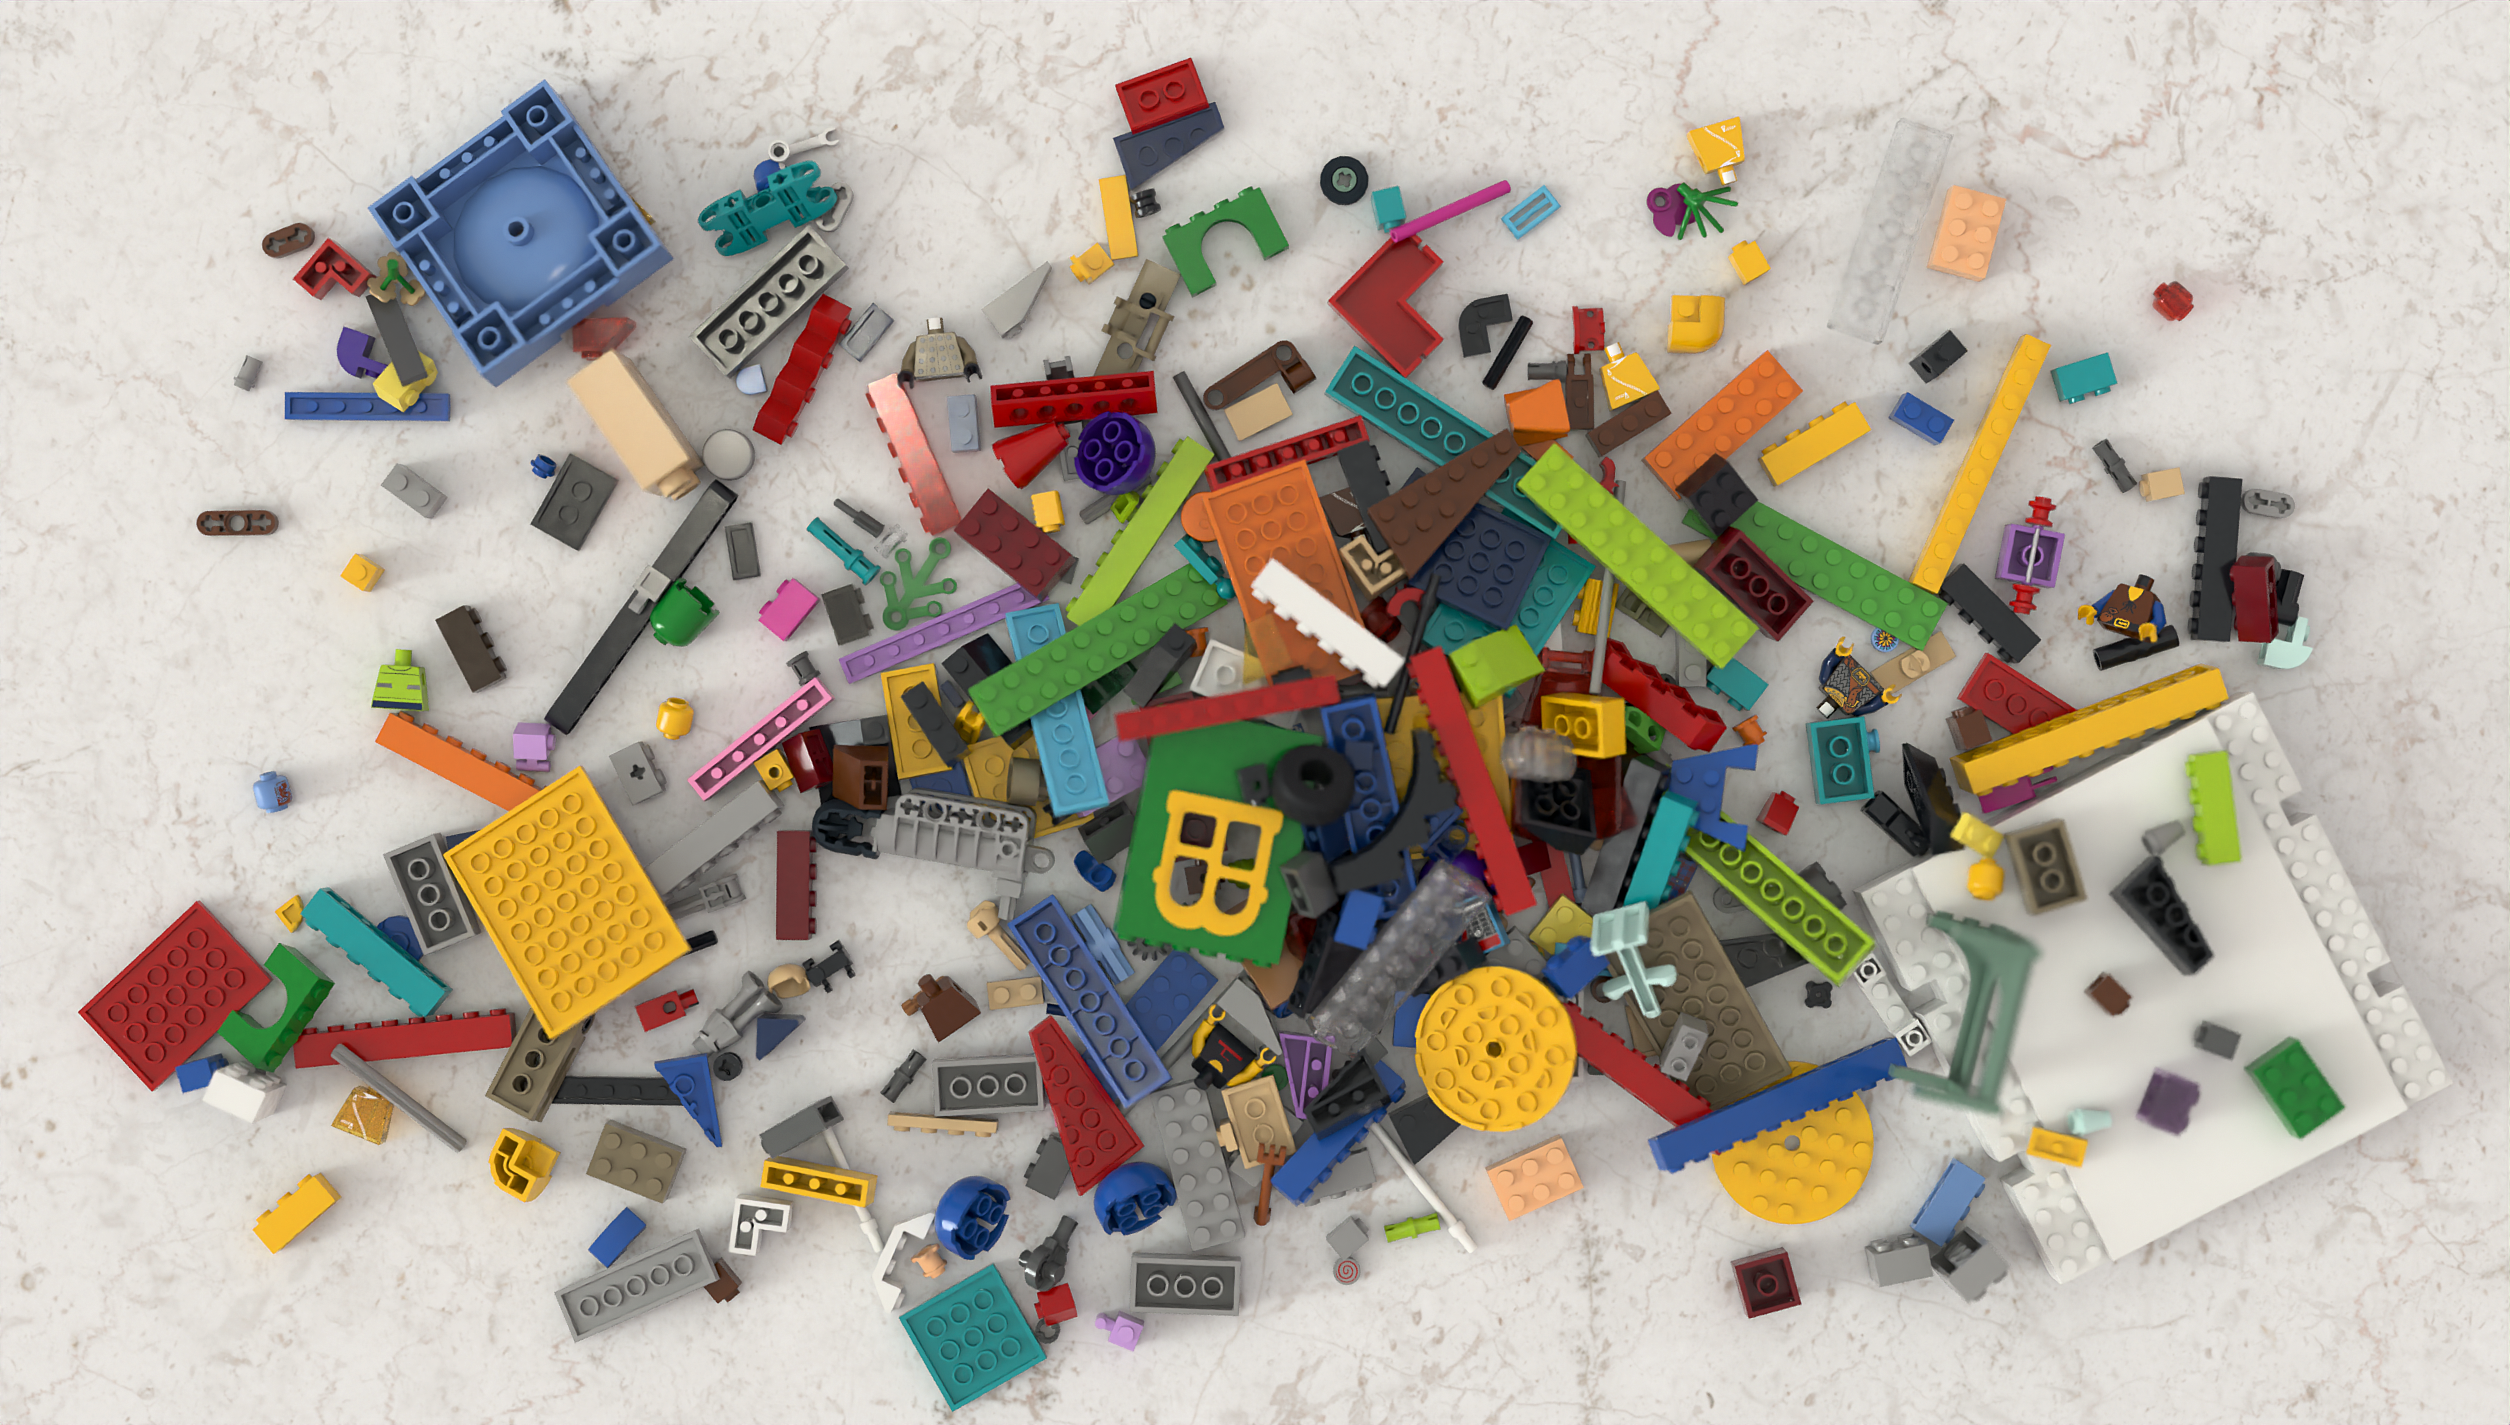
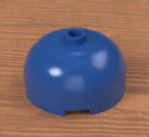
M1132 1162L1116 1168L1100 1182L1094 1195V1210L1102 1228L1107 1234L1111 1235L1113 1232H1122L1123 1236L1130 1235L1160 1220L1162 1217L1159 1213L1168 1205H1174L1177 1193L1169 1177L1160 1167L1148 1162ZM1137 1205L1146 1219L1138 1221L1139 1218L1135 1212Z
M968 1176L951 1185L940 1199L935 1213V1230L942 1245L966 1260H974L975 1255L983 1250L988 1252L1002 1235L1009 1215L1003 1214L1007 1201L1010 1200L1008 1190L999 1183L983 1176ZM985 1193H988L989 1195H991V1196L995 1199V1201H993V1200L991 1199V1197L988 1196V1195L985 1194ZM978 1217L991 1225L997 1224V1226L989 1233V1230L978 1224L976 1219Z

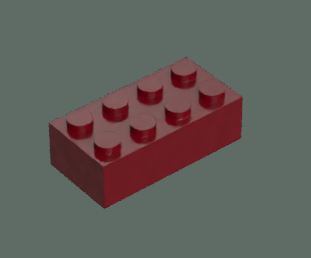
M989 488L954 529V532L962 540L1041 603L1076 561L1072 554Z
M1731 526L1716 539L1693 566L1716 590L1759 627L1758 630L1765 637L1777 642L1814 602L1740 529Z

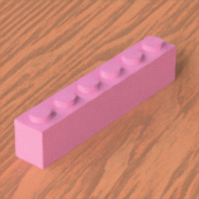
M819 677L813 678L688 778L687 781L703 801L711 799L751 767L754 762L761 759L836 698Z

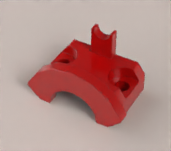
M1572 306L1574 354H1579L1580 351H1603L1605 346L1603 308L1578 309V306ZM1591 311L1593 316L1589 317L1587 312ZM1588 343H1593L1594 347L1589 348Z
M1606 456L1599 464L1603 472V478L1599 484L1613 495L1612 489L1619 487L1614 482L1616 467L1614 462Z
M1404 584L1403 589H1398L1396 586V594L1385 607L1387 618L1400 615L1401 605L1405 601L1414 602L1420 610L1421 605L1419 602L1421 595L1425 594V591L1417 588H1407L1406 584Z

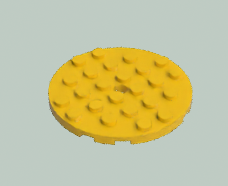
M1502 966L1480 967L1445 982L1426 1003L1416 1028V1067L1419 1077H1422L1428 1090V1095L1449 1117L1460 1124L1476 1130L1492 1132L1513 1131L1538 1121L1559 1103L1566 1093L1574 1074L1577 1055L1576 1038L1567 1010L1547 985L1521 970ZM1492 1041L1499 1042L1501 1046V1055L1498 1057L1492 1056L1489 1052V1044Z
M1787 1061L1792 1070L1791 1074L1729 1104L1819 1066L1801 1061ZM1853 1091V1097L1840 1102L1837 1099L1828 1102L1830 1105L1828 1108L1817 1112L1811 1109L1805 1112L1806 1117L1800 1120L1790 1122V1119L1783 1121L1781 1122L1782 1127L1771 1132H1766V1129L1757 1133L1758 1137L1751 1141L1743 1143L1742 1140L1734 1142V1148L1722 1152L1720 1156L1711 1153L1715 1172L1724 1189L1748 1212L1775 1223H1810L1825 1218L1841 1209L1854 1197L1862 1186L1873 1157L1874 1139L1872 1124L1865 1105L1858 1094ZM1790 1135H1795L1799 1139V1146L1793 1150L1786 1149L1784 1145L1785 1139Z

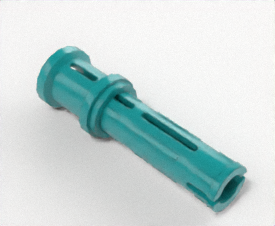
M816 517L806 530L845 562V569L848 571L852 570L863 580L862 584L865 586L881 570L879 565L875 566L863 556L864 552L862 550H854L838 534L824 524L819 517Z

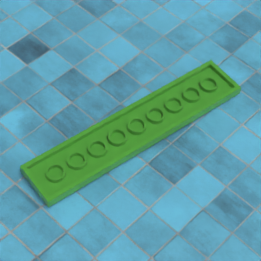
M1758 501L1730 525L1740 529L1798 586L1917 650L1923 651L1948 605L1947 602ZM1689 508L1681 523L1716 541L1718 537L1706 529Z
M1189 563L968 689V692L996 738L1151 649L1174 623L1184 630L1226 606L1228 602L1218 595L1217 585L1215 583L1210 585Z

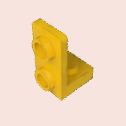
M1098 242L1078 258L1075 255L1070 257L1072 262L1070 268L1080 283L1085 280L1089 285L1114 266V263Z

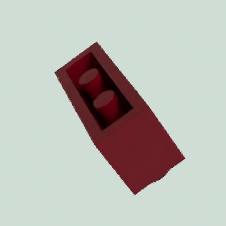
M2241 555L2230 570L2231 581H2234L2235 588L2232 594V604L2236 606L2234 630L2238 632V641L2271 643L2279 633L2274 557Z

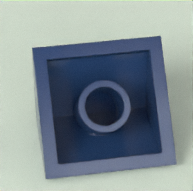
M763 1014L758 1017L756 1058L760 1061L766 1057L806 1018L803 1015Z

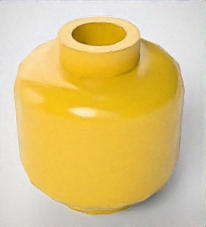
M668 698L667 701L659 705L656 727L664 733L663 736L665 738L677 740L680 736L690 733L694 710L689 706V702L684 699Z
M1981 858L1979 863H1974L1969 867L1967 890L1973 894L1975 899L1984 901L1995 900V897L2003 892L2005 870L2001 866L1996 865V860Z

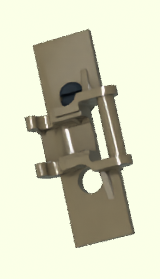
M1148 259L1145 260L1128 300L1126 301L1117 296L1114 301L1116 307L1108 325L1104 323L1101 331L1111 335V338L1093 376L1134 373L1138 371L1144 357L1155 361L1157 356H1154L1169 321L1174 319V316L1164 311L1181 274ZM1151 314L1159 315L1160 317L1145 350L1137 348ZM1128 343L1132 346L1133 355L1130 358L1122 359L1118 355V348L1121 344Z

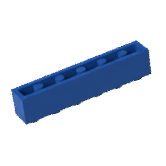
M1379 1060L1374 1068L1388 1091L1391 1102L1320 1141L1315 1133H1313L1270 1180L1273 1187L1296 1207L1300 1203L1305 1204L1311 1199L1314 1194L1313 1189L1319 1182L1323 1184L1330 1178L1333 1173L1331 1169L1338 1162L1342 1164L1351 1154L1349 1149L1356 1142L1360 1144L1369 1134V1127L1374 1122L1378 1124L1388 1112L1386 1109L1392 1102L1396 1104L1405 1095V1081L1383 1061Z

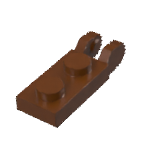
M1567 354L1565 388L1566 410L1570 430H1593L1594 381L1593 374L1591 375V354H1584V375H1574V354Z

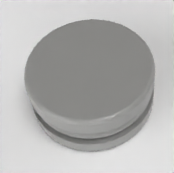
M723 429L713 433L706 440L702 450V458L705 467L712 475L731 481L744 477L751 470L755 461V450L751 441L744 434L732 429Z

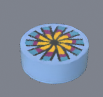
M1878 628L1873 630L1870 638L1872 646L1879 652H1890L1899 643V639Z

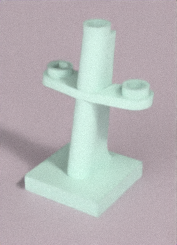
M1646 901L1594 915L1591 950L1594 956L1617 951L1626 971L1625 975L1611 979L1603 985L1604 995L1611 1000H1616L1622 997L1624 992L1633 989L1643 1015H1646L1647 1018L1657 1017L1661 1013V1008L1652 984L1670 986L1675 983L1677 972L1673 965L1645 968L1637 945L1647 943L1649 908Z

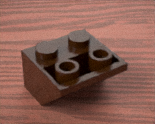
M834 745L833 796L858 809L887 810L889 746Z

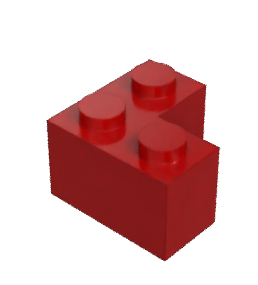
M327 238L295 275L293 280L310 295L322 300L337 282L351 294L360 297L369 287L367 285L368 279H376L377 276L339 243Z

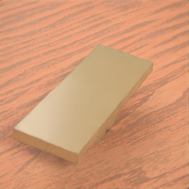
M1939 631L1930 636L1923 651L1912 647L1870 673L1885 690L1890 685L1895 684L1896 687L1890 691L1892 695L1953 659L1956 655L1943 633Z

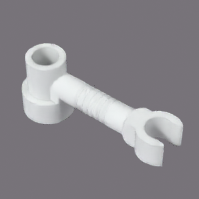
M827 128L822 134L790 145L782 140H775L768 147L769 158L775 162L784 163L788 160L789 156L826 145L834 147L839 143V140L830 142L826 139V135L835 132V128ZM777 150H782L784 155L777 157L774 153Z

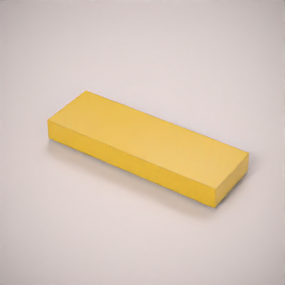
M1126 175L1099 179L1111 260L1138 257Z

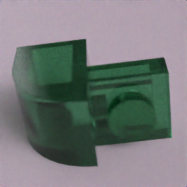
M1128 661L1083 687L1081 693L1084 705L1094 715L1127 686L1137 672V668Z

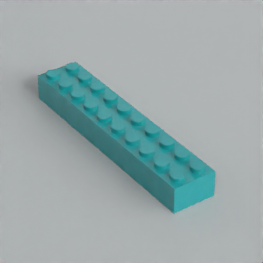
M1356 346L1352 348L1324 393L1357 416L1361 415L1362 419L1437 467H1441L1494 436V434ZM1521 452L1502 476L1490 487L1484 497L1542 533L1552 537L1554 540L1562 528L1515 487L1536 463V461Z

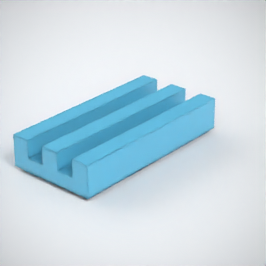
M1543 185L1504 215L1501 220L1507 225V228L1513 233L1516 240H1518L1561 206L1547 187ZM1544 193L1545 199L1512 223L1510 221V218ZM1550 202L1553 205L1522 230H1517L1516 227Z

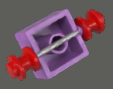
M2036 496L2035 501H2029L2028 505L2033 508L2032 517L2025 519V523L2031 524L2032 527L2016 524H2007L2004 527L1995 578L2022 584H2013L2012 586L2017 591L2016 600L2009 602V606L2014 607L2013 612L2030 615V610L2036 611L2037 606L2032 603L2034 594L2040 593V589L2031 586L2055 588L2065 534L2043 530L2044 527L2053 526L2048 517L2050 511L2056 510V505L2051 504L2052 499Z

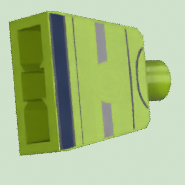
M395 649V665L380 666L371 708L429 711L425 668L411 666L412 650Z

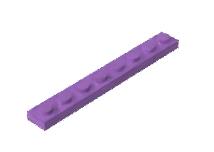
M1016 583L839 658V662L848 683L851 684L1005 619V614L1008 612L1028 609L1041 602ZM1048 595L1043 602L1050 600Z

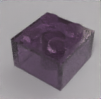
M2155 1067L2135 1118L2179 1137L2181 1131L2185 1132L2189 1125L2190 1117L2188 1114L2191 1106H2195L2199 1100L2200 1091L2198 1089L2200 1085Z

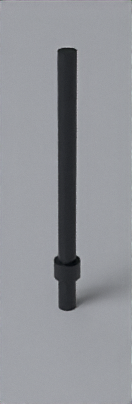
M1431 573L1426 592L1421 595L1419 602L1421 605L1384 728L1386 733L1393 735L1395 733L1411 680L1406 664L1411 663L1409 656L1419 653L1432 608L1435 609L1438 600L1436 593L1442 576Z

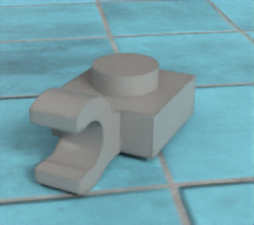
M647 565L633 585V588L639 592L630 603L629 608L640 615L649 599L657 603L672 580L650 565Z

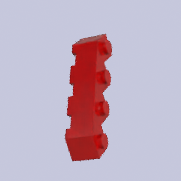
M822 294L811 310L805 329L794 342L788 362L776 377L770 397L759 410L752 429L753 431L782 445L787 436L793 437L799 425L797 420L806 402L809 404L817 389L814 387L824 368L828 369L834 358L832 352L841 335H845L851 326L852 321L849 320L852 308Z
M1607 637L1602 683L1672 733L1690 749H1699L1710 753L1727 729L1718 712L1696 705L1686 688L1665 682L1655 665L1634 659L1623 642ZM1595 648L1586 659V663L1591 669V674Z

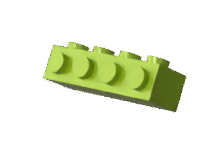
M2220 750L2189 754L2188 761L2185 762V771L2187 777L2191 778L2192 788L2189 789L2188 794L2190 804L2194 805L2195 816L2192 817V826L2194 832H2198L2199 844H2196L2197 858L2201 860L2202 865L2208 866L2241 862L2228 751Z

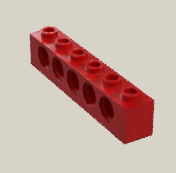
M1154 371L990 385L991 407L995 428L1042 424L1053 421L1065 422L1094 419L1108 411L1111 413L1125 412L1130 416L1158 413Z
M1360 415L1206 465L1204 473L1211 492L1304 459L1307 465L1337 456V451L1367 439L1368 441L1370 440Z

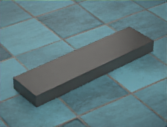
M372 294L365 296L402 387L427 378L428 374L397 299H390L385 303Z

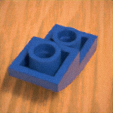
M626 1207L600 1234L588 1251L608 1269L627 1250V1246L646 1228V1224Z

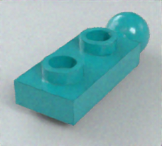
M1186 534L1174 545L1210 585L1213 583L1217 585V593L1221 598L1229 600L1236 596L1231 579L1222 576L1225 572L1221 569V563L1214 556H1209L1203 550L1201 541H1197Z

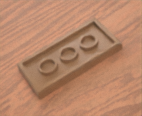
M1248 898L1223 914L1236 915L1246 907ZM1285 931L1279 965L1272 964L1271 968L1260 967L1252 964L1251 959L1246 958L1241 965L1273 1011L1289 1001V996L1294 990L1298 979V972L1303 965L1304 958Z

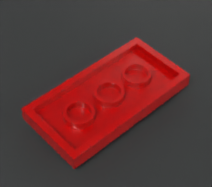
M1989 653L1983 655L1957 697L1958 700L1967 706H1972L1974 710H1982L1986 718L2011 734L2020 733L2022 730L2051 721L2067 713L2078 711Z

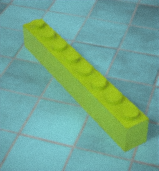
M1188 436L1184 441L1182 439L1178 440L1171 451L1175 455L1170 463L1164 461L1157 471L1156 475L1160 478L1154 486L1151 484L1147 486L1141 495L1144 501L1139 509L1135 507L1126 520L1129 524L1125 530L1119 529L1112 538L1111 543L1114 546L1109 554L1105 551L1102 553L1095 564L1099 567L1094 576L1089 574L1080 586L1084 590L1078 599L1073 597L1065 610L1069 613L1066 618L1080 626L1117 603L1204 473L1206 465H1209L1214 458V453Z

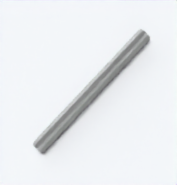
M338 1044L331 1052L332 1058L452 1150L458 1153L465 1147L466 1139L344 1045Z

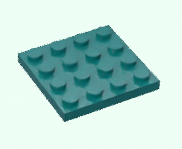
M994 1263L899 1316L902 1325L952 1412L1047 1359L1045 1351Z

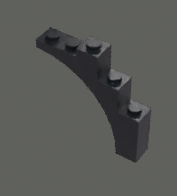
M1422 727L1411 729L1413 747L1411 776L1406 794L1396 814L1384 830L1366 846L1347 857L1328 863L1334 890L1339 894L1404 878L1402 870L1406 868L1402 853H1398V851L1430 843L1428 835L1431 834V826L1429 820L1424 818V816L1456 808L1454 800H1457V792L1454 784H1450V781L1444 778L1438 779V776L1441 775V769L1438 760H1434L1432 749H1435V741L1432 733H1428L1427 729Z

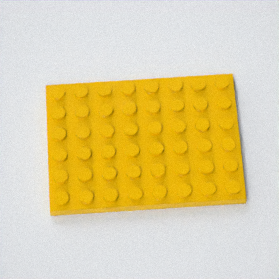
M582 766L573 769L443 854L550 1039L554 1040L692 950Z

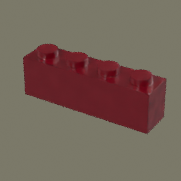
M812 830L777 831L776 940L812 939V934H816L817 920L812 918V907L817 905V891H812V880L817 879V863H813V853H817V841L813 836Z

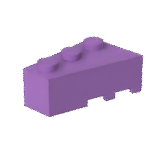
M1279 1030L1296 1118L1307 1119L1304 1109L1328 1085L1333 1037Z

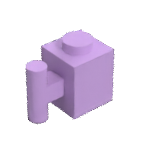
M518 722L513 733L514 759H517L516 770L550 772L551 762L540 760H547L550 751L555 750L556 736L551 734V724Z
M1119 1311L1116 1320L1107 1317L1105 1313H1099L1096 1317L1095 1326L1098 1329L1111 1331L1108 1339L1109 1342L1134 1351L1144 1327V1320Z

